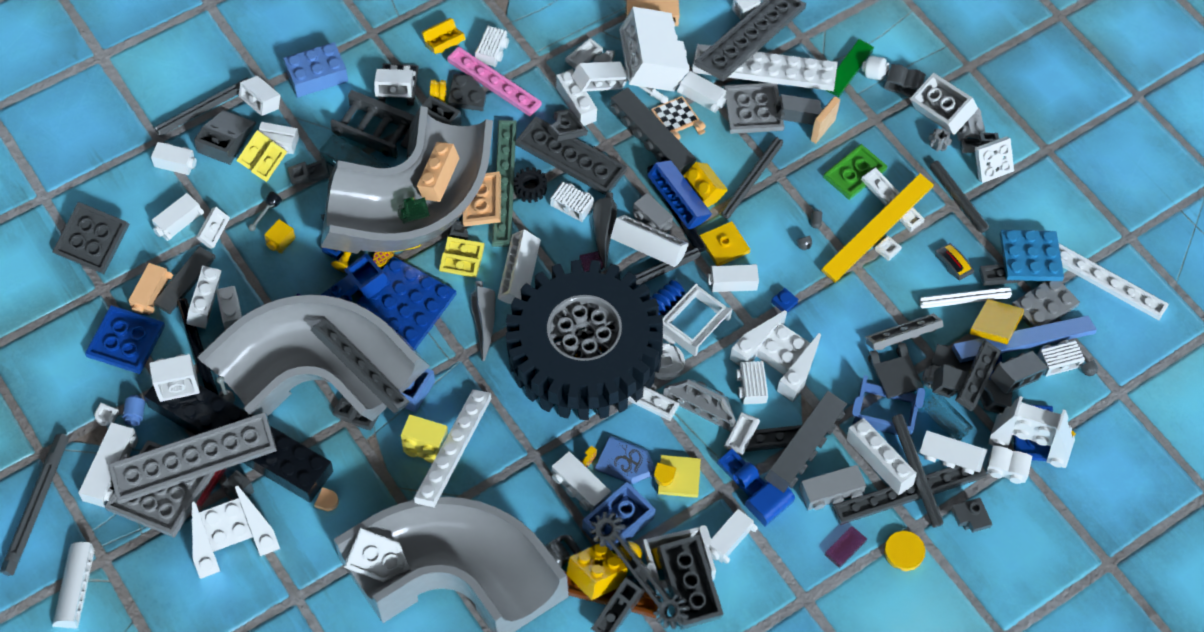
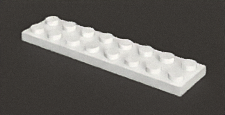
M697 44L692 68L693 73L711 75L694 66L695 60L709 49L710 45ZM757 51L735 70L729 78L834 91L838 62Z

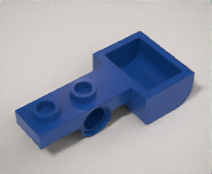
M366 253L344 269L347 276L321 295L352 302L351 295L360 290L367 299H370L387 285L388 279L379 266Z
M733 449L717 461V464L750 497L744 505L765 527L794 502L795 496L789 487L783 493L769 482L765 483L759 476L757 468L750 462L746 463Z

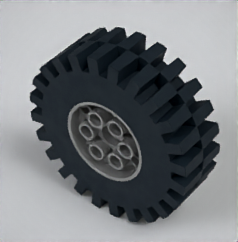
M580 260L571 261V273L565 274L561 264L552 266L551 280L541 271L535 275V288L526 283L521 288V299L514 298L511 303L512 315L508 314L506 318V342L511 372H514L518 387L525 386L526 397L533 402L540 397L543 410L550 412L556 404L558 405L560 417L569 418L571 409H578L579 420H589V409L597 408L599 417L602 419L609 417L610 405L614 404L620 413L628 409L629 396L637 403L643 397L644 386L649 389L652 387L655 380V372L659 373L661 367L662 315H659V305L656 298L650 300V289L644 283L637 287L636 276L631 272H628L621 280L619 266L610 264L606 274L601 273L600 261L591 260L589 272H582ZM555 339H563L559 342H554ZM599 347H601V348H603L604 350H606V352L602 353V352L599 350ZM577 352L579 355H581L580 358L575 357Z

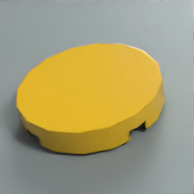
M899 531L889 536L885 543L884 554L892 567L902 569V571H910L921 565L926 549L919 536L909 531Z

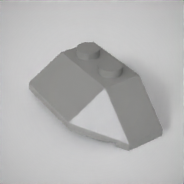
M693 379L665 386L663 395L679 402L680 407L730 432L732 431L736 420L727 396L721 391L713 390L703 382H697Z

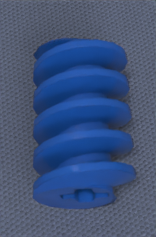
M671 280L669 284L664 285L657 293H654L650 300L656 298L659 305V315L665 316L667 314L666 310L670 311L672 306H675L682 299L685 291L677 281Z

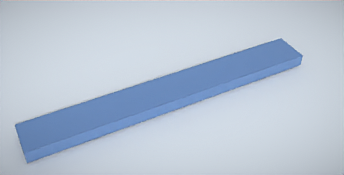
M1083 316L1014 331L1008 345L979 338L955 343L952 346V350L961 363L974 360L982 342L985 340L1001 350L1000 354L1092 335L1096 333L1097 329L1089 316Z

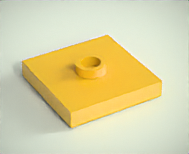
M732 221L700 235L706 245L707 252L716 266H721L750 253V248Z

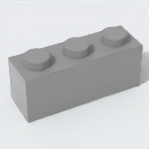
M858 465L803 480L799 490L807 510H819L827 504H837L843 502L844 499L862 496L866 483Z

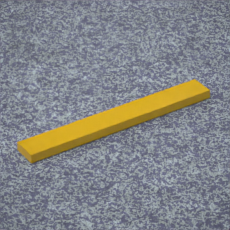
M920 173L841 249L821 271L836 283L933 188L934 184Z

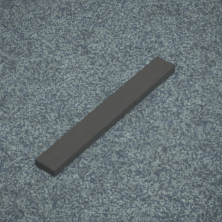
M955 465V468L948 467L927 474L926 477L934 495L986 478L987 473L983 465L981 471H974V474L963 472V467ZM914 482L912 487L900 495L891 487H887L834 504L832 508L839 524L843 525L922 498L916 482Z

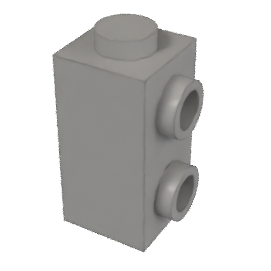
M648 193L634 203L633 215L638 221H642L644 224L665 233L672 228L673 216Z

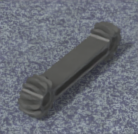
M603 512V518L597 515L596 519L598 522L591 523L595 527V529L590 531L591 534L595 535L593 540L595 542L600 541L599 543L602 547L608 542L659 607L658 611L653 612V615L659 616L656 622H663L664 628H668L670 625L672 629H676L677 623L683 626L684 622L681 618H689L687 614H684V611L689 610L688 606H683L686 603V599L682 598L679 600L680 595L677 593L671 598L621 535V530L626 528L625 525L621 524L623 521L621 517L616 518V513L613 512L610 515L608 512ZM611 524L612 531L605 535L604 528ZM616 539H618L619 542L623 545V547L627 550V552L632 557V560H629L628 557L621 550V548L617 545ZM648 579L664 598L663 602L646 582ZM674 605L676 612L673 616L669 617L667 609L669 606Z

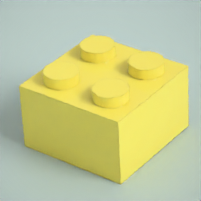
M409 414L401 433L403 452L410 457H421L427 462L433 463L448 436L447 426Z

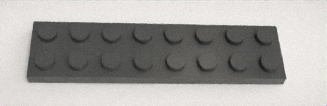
M764 0L695 60L694 66L724 81L805 10L806 3L801 0Z

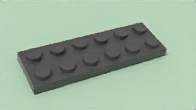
M536 116L515 141L516 146L604 195L612 191L627 171V166L576 138L556 141L547 131L551 124Z

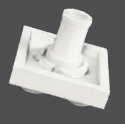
M1006 136L975 148L978 179L980 182L984 183L1014 171L1011 139Z

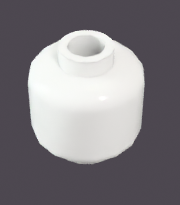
M870 56L867 61L863 62L862 71L865 72L866 78L882 80L888 76L890 65L885 58Z

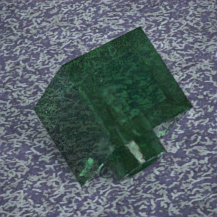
M414 197L404 199V203L398 206V216L403 221V224L422 220L430 216L425 197L416 200Z

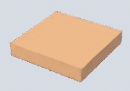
M836 96L832 98L814 121L811 141L815 144L836 120L840 99Z

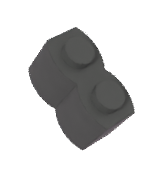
M891 64L884 88L890 92L902 93L905 96L912 97L923 85L926 74L917 69H907L899 64Z

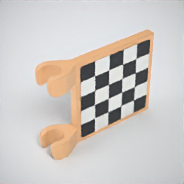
M683 96L651 109V112L678 140L680 139L678 131L693 125L699 135L705 133V123L697 117Z

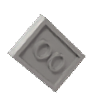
M1045 281L1014 301L1012 306L1024 309L1022 319L1031 328L1053 323L1076 308L1080 302L1061 281Z

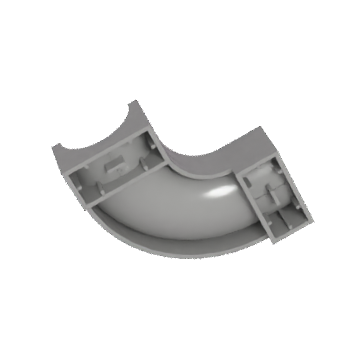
M420 106L410 123L408 159L402 164L391 168H375L337 161L329 177L321 247L358 254L360 250L392 252L419 246L441 235L464 213L484 181L490 156L493 120L486 119L482 123L472 126H454L433 119L428 114V107ZM436 142L454 144L460 158L441 202L423 200L417 187Z
M324 295L292 296L264 304L238 319L197 357L218 376L224 377V382L241 399L245 405L244 409L248 414L255 416L265 412L267 417L292 394L290 390L293 387L311 380L330 382L362 416L371 421H374L387 408L311 332L315 324L325 319L401 393L430 367L402 336L374 313L350 301Z
M440 497L435 507L416 504L415 500L400 503L382 510L333 539L343 566L360 528L400 543L410 570L382 582L345 568L382 623L418 602L417 596L421 593L433 589H450L464 594L475 604L476 611L491 632H515L569 597L567 575L538 537L510 514L475 500Z

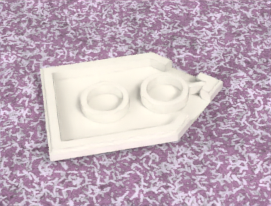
M362 528L359 529L344 565L347 569L382 582L410 570L399 542Z

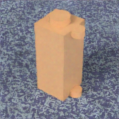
M148 263L128 300L131 309L137 314H153L155 310L153 302L161 294L168 280L172 279L173 274L168 272L166 268Z

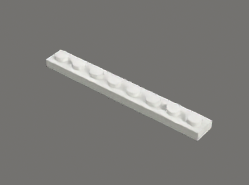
M472 389L414 497L416 504L435 507L491 401V393Z

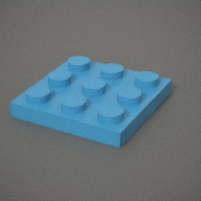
M1001 230L1000 241L1006 280L1063 281L1064 273L1057 231Z

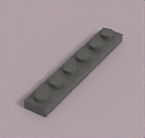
M327 319L312 327L311 332L394 414L407 406L410 401Z

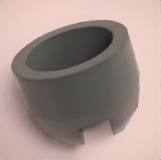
M811 236L796 240L798 247L802 250L810 249L812 246Z
M1094 360L1080 367L1086 376H1093L1098 370Z

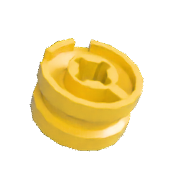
M431 80L430 95L444 103L446 102V80H441L440 82Z

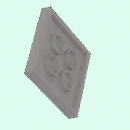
M776 83L724 86L730 134L784 131V121L778 120L775 117L774 103L779 98L778 85Z

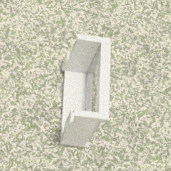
M696 283L663 317V339L670 344L677 343L693 356H696L698 347L724 319L726 321L731 319L732 308L726 307ZM696 297L710 307L716 315L691 339L672 325L671 322Z
M705 525L643 540L642 549L647 561V568L665 591H668L666 581H659L651 550L659 547V545L695 535L700 537L712 579H715L716 568L709 549L712 541L708 528ZM654 586L655 593H659Z

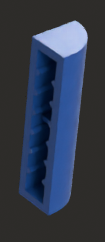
M669 160L654 164L647 176L687 229L695 228L704 223L712 213L674 163Z

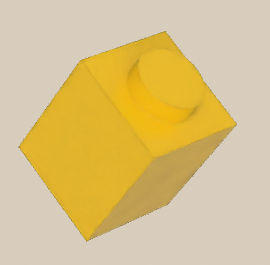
M280 219L264 234L267 247L279 253H282L295 239L294 229Z

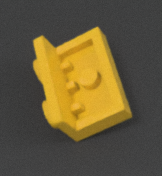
M452 18L422 31L425 46L434 54L442 53L445 49L456 46L465 40L464 33L456 28Z

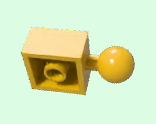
M627 541L641 559L642 550L640 546L635 542ZM598 543L570 556L566 575L591 600H594L619 588L626 577L628 567L617 553L614 554L606 545L602 547ZM620 544L619 547L621 548V550L624 552V554L628 557L629 560H632L630 554L623 547V545Z

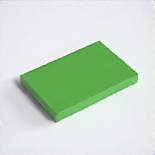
M860 144L825 172L823 178L850 200L866 187L861 180L862 176L875 167L882 174L887 170L888 166L865 146Z

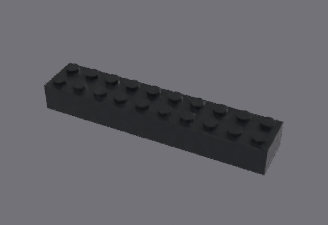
M198 384L199 394L160 402L154 385L144 396L149 408L195 435L252 417L246 411ZM270 426L277 451L243 463L310 503L334 472L331 461Z

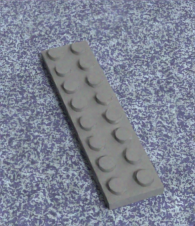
M264 412L109 464L117 502L121 504L276 452L277 449L268 417Z

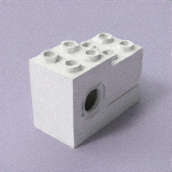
M632 7L619 29L629 85L675 91L688 73L689 64L687 63V51L684 47V42L677 41L678 37L675 33V22L673 21L672 13Z

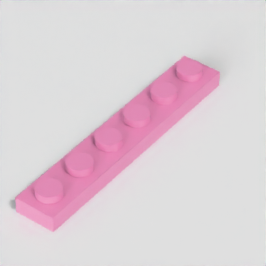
M458 47L447 57L450 64L468 76H472L477 82L529 117L542 106V101L462 48Z

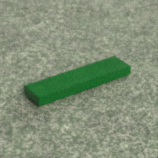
M858 39L836 70L834 91H826L840 97L862 67L863 62L870 56L874 46Z

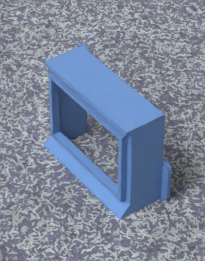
M864 375L859 397H856L852 410L854 420L852 425L865 418L875 430L898 435L893 422L860 414L864 392L886 397L882 386L867 383L868 376ZM918 388L916 394L907 393L892 397V399L912 403L907 426L911 436L914 431L918 408L923 406L924 388Z

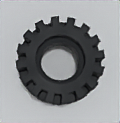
M526 167V171L521 169L520 173H516V177H514V193L519 200L522 198V201L525 202L527 199L528 203H532V200L538 202V198L541 200L543 195L545 196L547 178L544 173L541 174L540 169L536 171L534 167H532V170ZM532 181L537 183V187L528 189L523 184Z

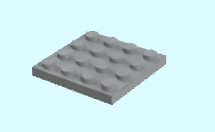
M148 440L139 454L162 447V445ZM215 472L121 504L117 502L114 491L105 508L107 511L175 538L192 511V502L197 503Z

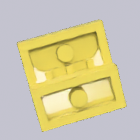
M257 130L236 161L267 182L287 151Z
M447 237L439 271L477 278L485 244Z

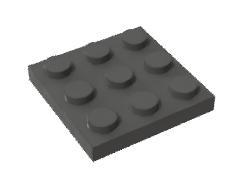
M78 202L52 252L101 274H105L130 224Z

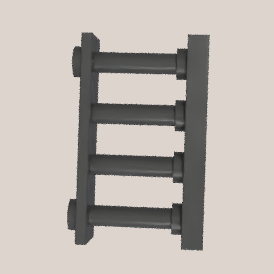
M351 90L348 94L350 108L340 122L334 119L330 121L332 132L337 136H343L379 151L385 156L397 158L398 153L395 144L404 130H409L410 123L415 115ZM356 110L367 112L356 129L347 125ZM373 116L381 118L382 121L373 135L363 132ZM389 123L398 125L389 142L379 139Z

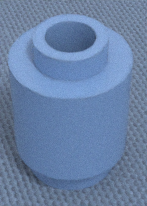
M131 395L125 399L122 418L126 425L138 426L140 421L143 420L145 400L141 396Z

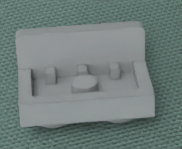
M980 108L957 131L958 141L961 138L967 139L968 137L979 139L980 132L986 133Z

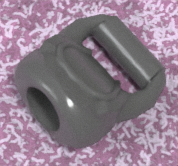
M561 535L545 545L560 567L568 563L571 556L561 543L562 540L566 542L574 554L581 552V549L570 535Z

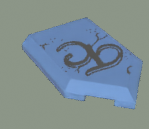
M613 436L609 437L595 467V470L628 482L631 485L638 483L640 480L654 477L656 469L646 449Z

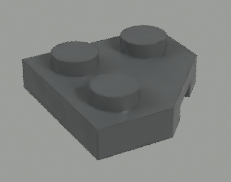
M454 74L448 105L455 108L483 111L486 101V92L472 76Z

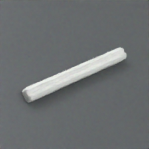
M1010 287L927 296L921 297L919 304L921 308L980 302L987 299H1006L1011 297L1012 291Z

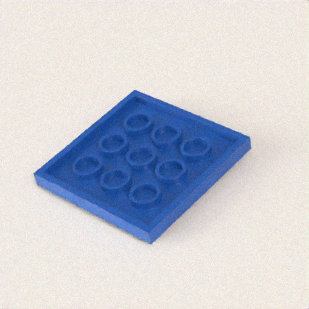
M392 256L382 269L388 279L387 285L370 299L362 295L356 304L371 311L385 321L416 350L454 299L456 290Z

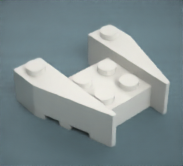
M784 310L745 333L732 347L730 360L740 366L741 362H752L757 356L784 375L779 381L777 392L793 402L805 387L821 334L818 333L811 343L783 325L787 315V311Z
M1020 396L1013 402L1011 407H1006L1003 413L997 415L988 444L1008 448L1012 435H1016L1020 439L1032 440L1039 445L1051 446L1046 462L1054 467L1066 468L1075 441L1074 436L1071 435L1072 428L1068 425L1066 410L1063 409L1062 414L1022 403L1023 397Z
M239 486L235 487L239 498L208 510L199 512L196 502H192L193 561L200 579L220 572L214 552L253 537L260 556L280 549L272 527Z

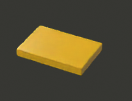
M987 299L971 327L970 334L1008 345L1023 316L1024 309Z

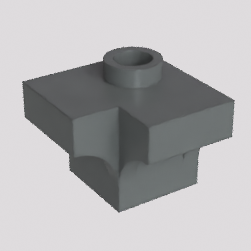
M980 497L952 505L951 507L958 526H963L965 530L970 529L973 533L992 526V522Z

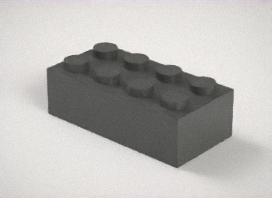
M699 535L659 545L656 552L670 597L673 598L675 593L679 594V600L682 598L686 599V603L683 606L689 607L688 611H684V614H687L689 618H681L684 625L680 626V630L720 619L724 613Z

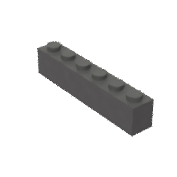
M628 87L611 97V112L617 115L623 125L628 127L633 132V135L644 143L645 148L655 155L658 162L671 160L682 175L696 162V158Z
M827 391L764 479L783 493L788 487L792 489L798 481L797 474L802 475L808 467L806 464L807 460L812 461L818 453L815 450L817 446L821 448L827 440L825 435L827 433L831 435L837 426L834 424L835 421L840 422L846 414L843 410L847 403L830 391Z

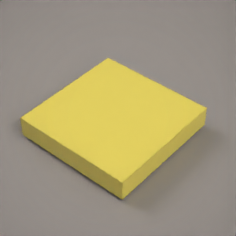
M661 455V464L676 467L677 469L674 480L670 485H658V494L698 498L701 459Z

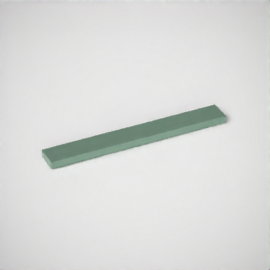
M498 120L496 172L499 171L501 174V222L493 223L492 247H509L512 237L516 120Z

